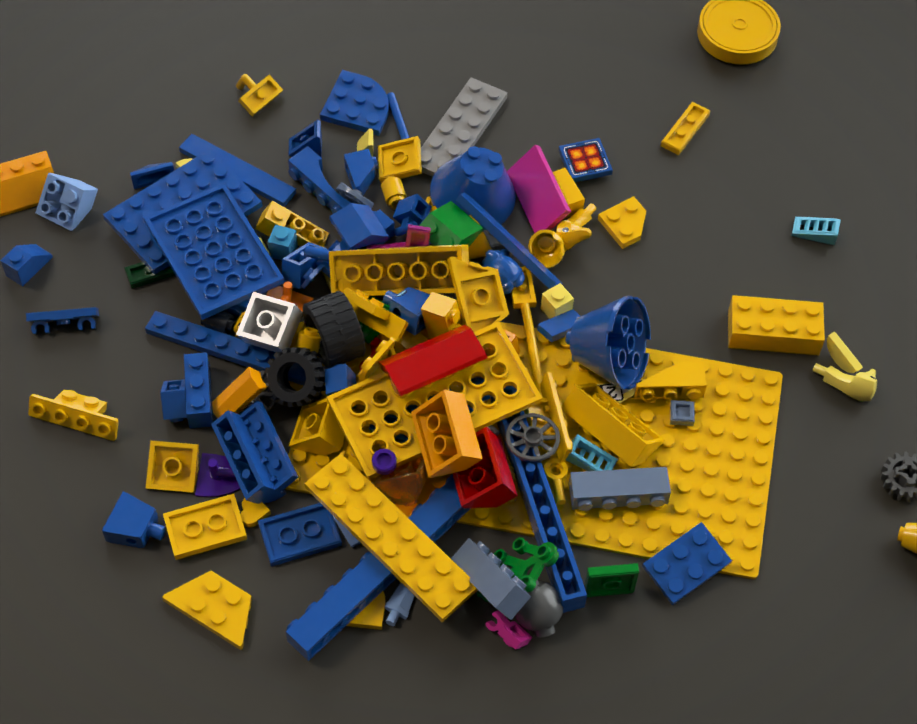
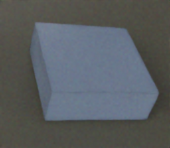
M671 400L670 425L694 426V402Z

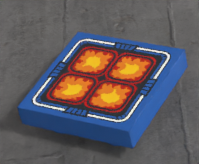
M600 138L559 146V153L564 166L574 182L612 175L613 170Z

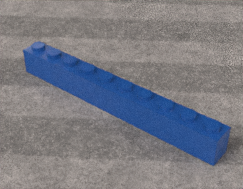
M506 386L503 389L509 395L517 391L513 386ZM491 396L492 404L495 401V398ZM521 411L497 422L509 461L514 468L515 478L537 544L540 546L543 543L551 542L557 547L559 552L556 563L545 568L551 585L559 593L563 613L584 608L587 593L541 462L521 461L507 447L506 430L515 418L525 414L524 411ZM526 418L522 419V421L524 422V424H525V425L527 426V428H528L529 425H528L527 419H526ZM516 422L512 430L524 433V430ZM510 435L511 443L522 440L520 437ZM526 444L515 447V449L522 453ZM531 447L526 455L535 456L534 449Z
M451 474L447 478L446 484L440 489L436 488L424 504H419L414 508L409 519L435 543L471 508L461 507L453 474ZM365 553L354 569H348L343 574L340 582L328 587L318 602L311 603L300 619H294L288 625L286 631L287 641L308 661L397 579L372 553Z

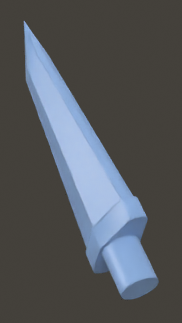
M402 583L399 584L385 605V609L390 612L386 623L390 626H395L399 617L407 619L415 596Z

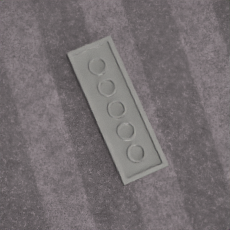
M471 77L421 147L422 173L433 177L443 164L468 151L470 147L475 146L507 99V92Z

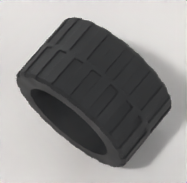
M337 291L303 305L306 327L317 329L321 337L318 357L324 359V366H327L329 369L335 365L344 364L365 355L366 347L360 323L344 293Z

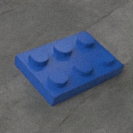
M701 522L644 562L642 567L671 605H674L731 564L732 560Z

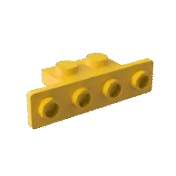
M347 287L344 294L352 305L357 319L387 338L393 337L396 340L395 342L399 343L409 323L383 308L384 303L375 298L369 300L368 297L370 295L359 289L355 292Z
M546 372L540 383L543 396L542 402L524 410L525 414L535 413L546 416L555 423L560 433V443L557 449L559 462H565L572 452L573 443L568 436L567 421L563 417L562 402L557 394V383L553 379L552 372ZM527 417L526 419L530 427L532 426L533 417ZM537 418L536 427L541 429L548 422ZM551 426L543 435H555L553 427ZM547 440V441H543V442H544V443H555L556 440Z
M63 390L55 399L32 394L29 397V416L112 441L117 438L119 420L103 415L107 409V402L98 400L96 397L78 394L73 390Z

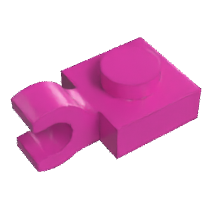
M499 610L492 613L497 619V624L492 620L486 622L485 625L489 630L498 631L497 634L503 638L505 644L515 650L528 645L532 639L529 633L515 621L510 622Z

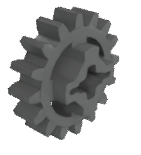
M904 452L901 457L898 453H895L893 458H887L886 463L883 464L880 480L885 481L882 487L890 488V496L897 494L898 501L902 497L906 498L907 503H910L912 497L917 501V488H914L917 487V454L909 457L908 453Z

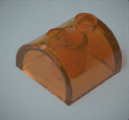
M423 456L395 468L390 474L377 476L374 482L375 487L393 504L404 506L415 504L428 478Z

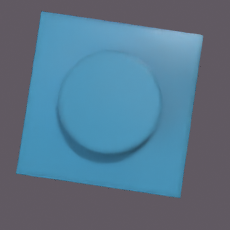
M275 225L268 239V249L271 258L282 260L296 250L298 246L297 234L295 229Z

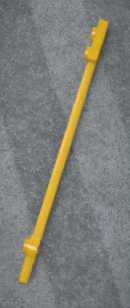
M523 266L520 268L524 272L525 280L521 286L514 287L511 297L513 308L521 309L534 382L542 396L540 383L543 379L530 310V308L536 307V296L531 271ZM546 443V444H547L548 446H550V447L553 448V446H554L555 443ZM556 451L554 455L548 458L549 460L544 465V471L548 482L554 486L557 504L563 505L566 503L563 481L567 478L568 466L565 462H559ZM552 472H558L559 475H554Z

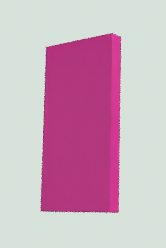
M534 145L507 173L532 229L536 233L539 230H552L571 213V210L541 147Z

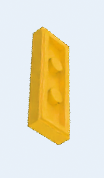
M692 102L661 141V147L680 155L709 117L710 110Z

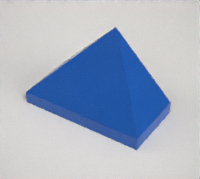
M173 163L151 164L130 172L133 188L138 189L152 185L174 171Z

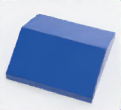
M350 203L329 217L349 250L389 240V235L369 205Z

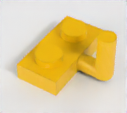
M243 74L236 84L239 90L244 89L245 85L250 89L238 102L252 117L283 91L270 74L257 85L247 74Z

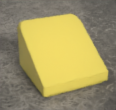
M368 129L357 142V151L369 149L373 157V130Z

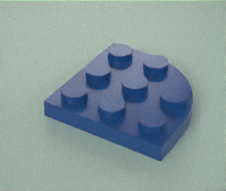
M342 70L320 113V120L362 132L372 129L373 135L380 136L389 114L387 94L372 78Z

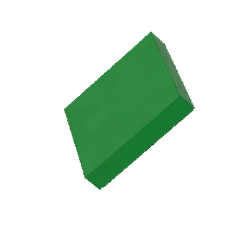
M638 563L589 567L584 585L587 597L633 593L639 575Z

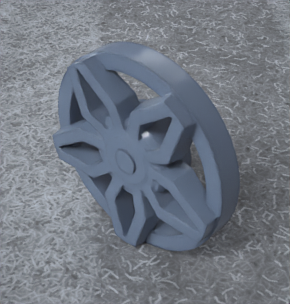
M342 182L337 186L336 192L349 202L369 205L371 209L373 208L374 203L363 197L362 192L359 190H352Z

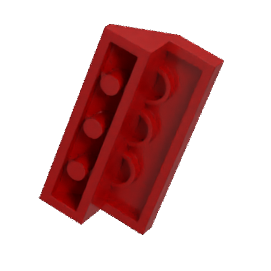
M462 325L381 360L379 365L381 370L388 375L394 392L401 397L483 361L488 357L473 330L466 325Z

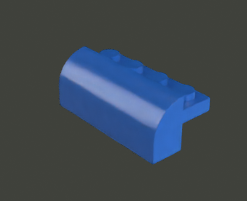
M255 401L241 414L228 410L211 424L247 501L257 504L261 502L269 503L287 494L285 488L299 477L262 402Z

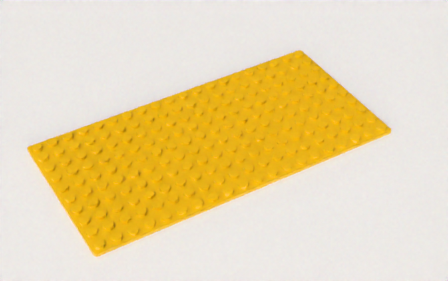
M500 322L503 329L517 335L520 348L518 356L523 365L528 368V373L534 382L524 326ZM534 328L543 377L546 372H552L553 379L557 383L558 398L561 400L562 405L576 385L610 383L578 362L572 361L570 345L566 343V336L550 342L537 328ZM365 342L366 352L364 356L346 363L356 374L357 383L359 381L357 375L360 372V363L371 354L370 343L367 344ZM646 348L645 353H649V359L641 379H647L679 362L704 361L707 387L703 398L673 399L694 402V426L670 425L671 400L665 398L642 400L634 399L633 395L620 403L665 440L641 465L633 467L622 464L614 452L604 449L597 438L587 435L583 431V427L578 423L570 421L562 410L563 417L567 421L569 439L573 440L578 434L617 458L618 461L613 470L667 467L671 489L668 504L659 507L640 505L637 508L623 506L614 509L592 508L587 511L572 509L569 490L570 473L587 470L565 461L568 466L567 478L563 481L566 497L565 504H557L554 486L552 483H548L569 544L650 559L702 522L732 560L731 564L718 573L748 579H756L758 577L783 378L780 372ZM457 385L450 388L453 392L461 393L463 391ZM321 391L323 396L320 399H315V401L327 398L326 391ZM491 396L490 399L485 400L483 402L485 404H491ZM357 404V407L352 410L355 413H362L365 410V406ZM497 423L492 424L496 429L499 430ZM499 433L497 437H499L502 441L507 462L511 466L501 434ZM538 446L540 456L547 453V450ZM290 447L288 456L299 478L285 489L311 494L305 488L304 483L337 457L341 450L328 455H320ZM577 448L575 452L579 454L581 449ZM586 452L583 457L587 459L590 453ZM594 457L592 460L593 464H596L598 457ZM548 458L541 461L543 468L545 463L549 460ZM414 459L395 468L390 474H381L369 481L373 482L387 498L398 495L403 499L412 498L419 505L424 504L436 488L440 489L446 484V480L451 474L429 478L426 469L414 467ZM603 460L600 466L601 469L604 470L607 461ZM552 472L554 475H559L558 472ZM516 478L513 482L517 497L497 508H471L457 521V523L535 537Z

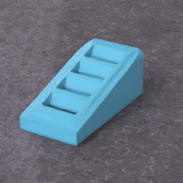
M795 216L791 236L835 245L841 220ZM800 225H805L804 230H800Z
M578 434L572 440L573 449L566 461L587 471H602L603 469L600 466L603 460L607 461L604 470H613L618 461L617 458ZM577 448L581 449L579 454L575 452ZM586 452L590 453L587 459L583 457ZM594 457H598L596 464H593L592 460Z

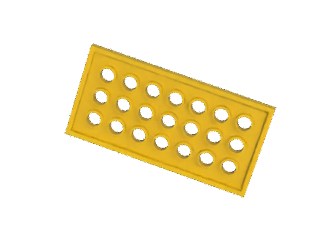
M500 322L474 332L483 349L492 348L495 351L493 355L487 356L488 358L406 395L400 397L396 394L388 375L382 372L327 396V402L368 480L381 475L372 466V456L375 453L372 448L376 444H383L386 449L394 452L397 459L396 468L422 456L412 415L407 412L406 408L409 405H417L419 407L428 401L430 396L437 395L442 390L450 391V388L456 385L463 389L461 393L465 395L467 405L472 406L474 409L470 416L475 432L542 402L541 394ZM495 367H503L506 372L502 375H496L492 370ZM475 376H480L484 379V382L476 385L472 383L471 379ZM506 386H513L517 391L509 395L503 389ZM377 395H384L387 397V401L379 404L374 401V398ZM490 395L495 398V401L492 404H485L482 398ZM357 404L365 406V410L362 413H355L352 408ZM389 414H393L398 419L394 423H387L384 418ZM366 424H372L376 427L372 433H366L362 430ZM399 434H404L408 437V440L405 443H398L395 441V437Z

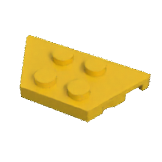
M453 256L447 259L463 325L470 327L473 332H476L502 321L509 315L498 269L488 266L482 267L480 264L471 261L469 263L461 261Z
M209 571L163 595L162 599L165 603L239 650L243 649L245 630L248 625V614L252 603V596L213 571Z

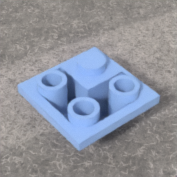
M48 173L35 213L73 231L92 209L98 189L77 179Z

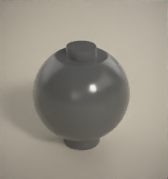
M537 579L534 590L528 593L531 598L519 610L515 618L524 628L535 631L536 637H546L555 633L554 624L560 620L563 606L557 589L553 585Z

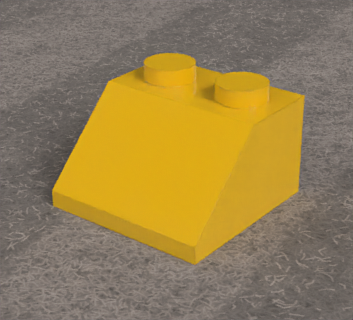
M327 398L302 406L289 447L320 455H328L341 450L344 445L345 435L327 402Z

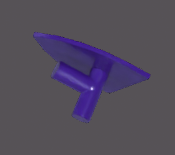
M202 453L195 496L220 497L241 489L226 456Z

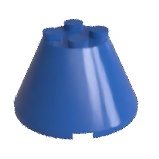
M470 147L468 151L443 164L436 171L431 181L430 198L433 206H436V208L452 201L467 215H470L456 202L457 197L466 192L502 225L510 217L515 206V189L504 167L502 157L499 153L486 148Z
M628 295L585 315L577 316L571 331H568L566 334V343L570 345L572 361L578 362L620 389H632L640 382L649 359V353H645L646 340H651L649 316L642 300Z

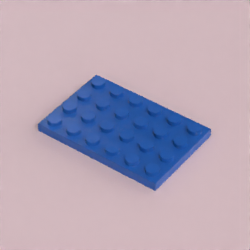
M210 148L107 211L103 216L104 220L155 275L167 268L169 263L146 226L144 217L224 183L245 217L257 211L263 205L262 201Z
M225 183L144 217L146 226L202 320L250 299L253 292L261 294L284 284V277Z

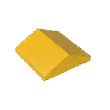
M150 440L146 489L194 493L199 470V445Z

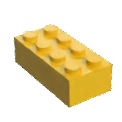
M732 295L728 310V348L820 355L825 341L824 306L822 302Z

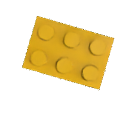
M234 494L163 513L175 560L247 540Z

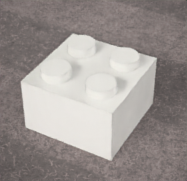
M253 292L236 335L245 343L274 352H282V349L290 348L303 312L294 303Z

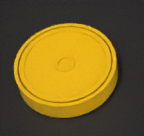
M711 0L701 11L697 34L703 48L715 58L732 64H752L765 59L774 51L778 42L781 24L776 11L763 0Z

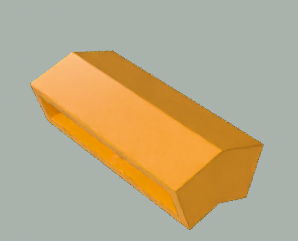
M248 367L211 402L213 413L217 419L228 410L239 414L267 388L261 378V373Z

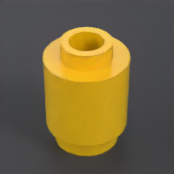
M391 176L382 182L381 189L386 204L391 209L396 210L399 200L407 198L402 181L398 177Z
M305 327L304 330H300L296 347L308 348L310 351L318 353L321 342L318 330L312 327Z

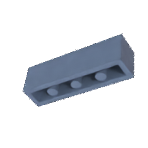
M667 467L570 473L569 490L572 509H579L581 511H587L592 508L614 509L623 506L637 508L640 505L659 507L668 504L671 495Z
M468 538L451 559L470 577L469 581L497 610L512 620L531 598L524 590L527 585L516 575L512 578L515 573L505 564L500 566L502 561L492 552L488 554L491 550L481 541L476 544Z

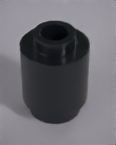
M224 311L206 319H201V325L227 335L234 332V325L237 322L234 315Z

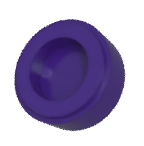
M389 449L376 451L372 456L373 469L382 475L392 473L397 466L394 452Z

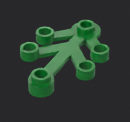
M519 537L512 544L513 550L520 555L527 553L533 555L527 560L510 556L503 549H498L494 554L502 561L500 566L505 564L512 567L510 570L515 573L512 578L516 575L527 585L524 590L529 593L534 590L536 581L544 566L550 567L556 563L559 552L557 547L551 542L536 546L529 544L524 538ZM533 568L530 575H526L528 570ZM479 590L476 592L477 596L483 601L489 602Z

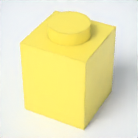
M559 283L542 293L541 310L551 319L572 310L574 298Z

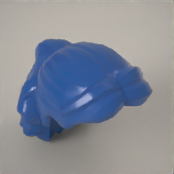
M507 249L489 250L486 252V257L482 260V267L488 266L498 269L504 294L511 293L514 287H519L523 284L525 280L524 272L518 263L509 257Z

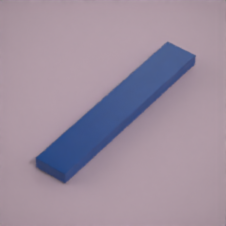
M191 134L179 147L181 153L192 159L211 148L252 191L283 207L296 194V188L194 134Z
M465 192L457 197L456 202L549 289L559 283L563 284L469 194Z

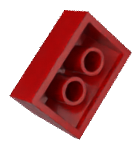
M486 426L475 433L483 459L464 471L452 473L461 507L497 508L518 496L502 441Z

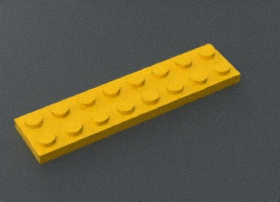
M341 453L304 483L305 488L442 623L478 591L469 581L470 577Z

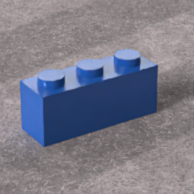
M208 353L184 354L186 415L189 428L212 427L211 371Z

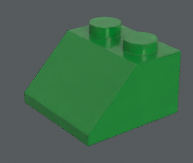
M452 201L430 212L419 225L431 228L429 242L434 246L468 244L469 248L484 230L482 226Z

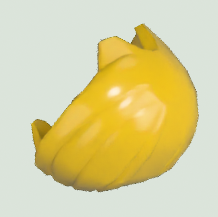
M539 230L530 238L528 245L530 253L547 269L556 266L563 259L565 245L563 239L554 231Z

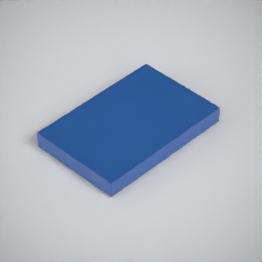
M321 503L258 520L271 567L342 546L335 520Z

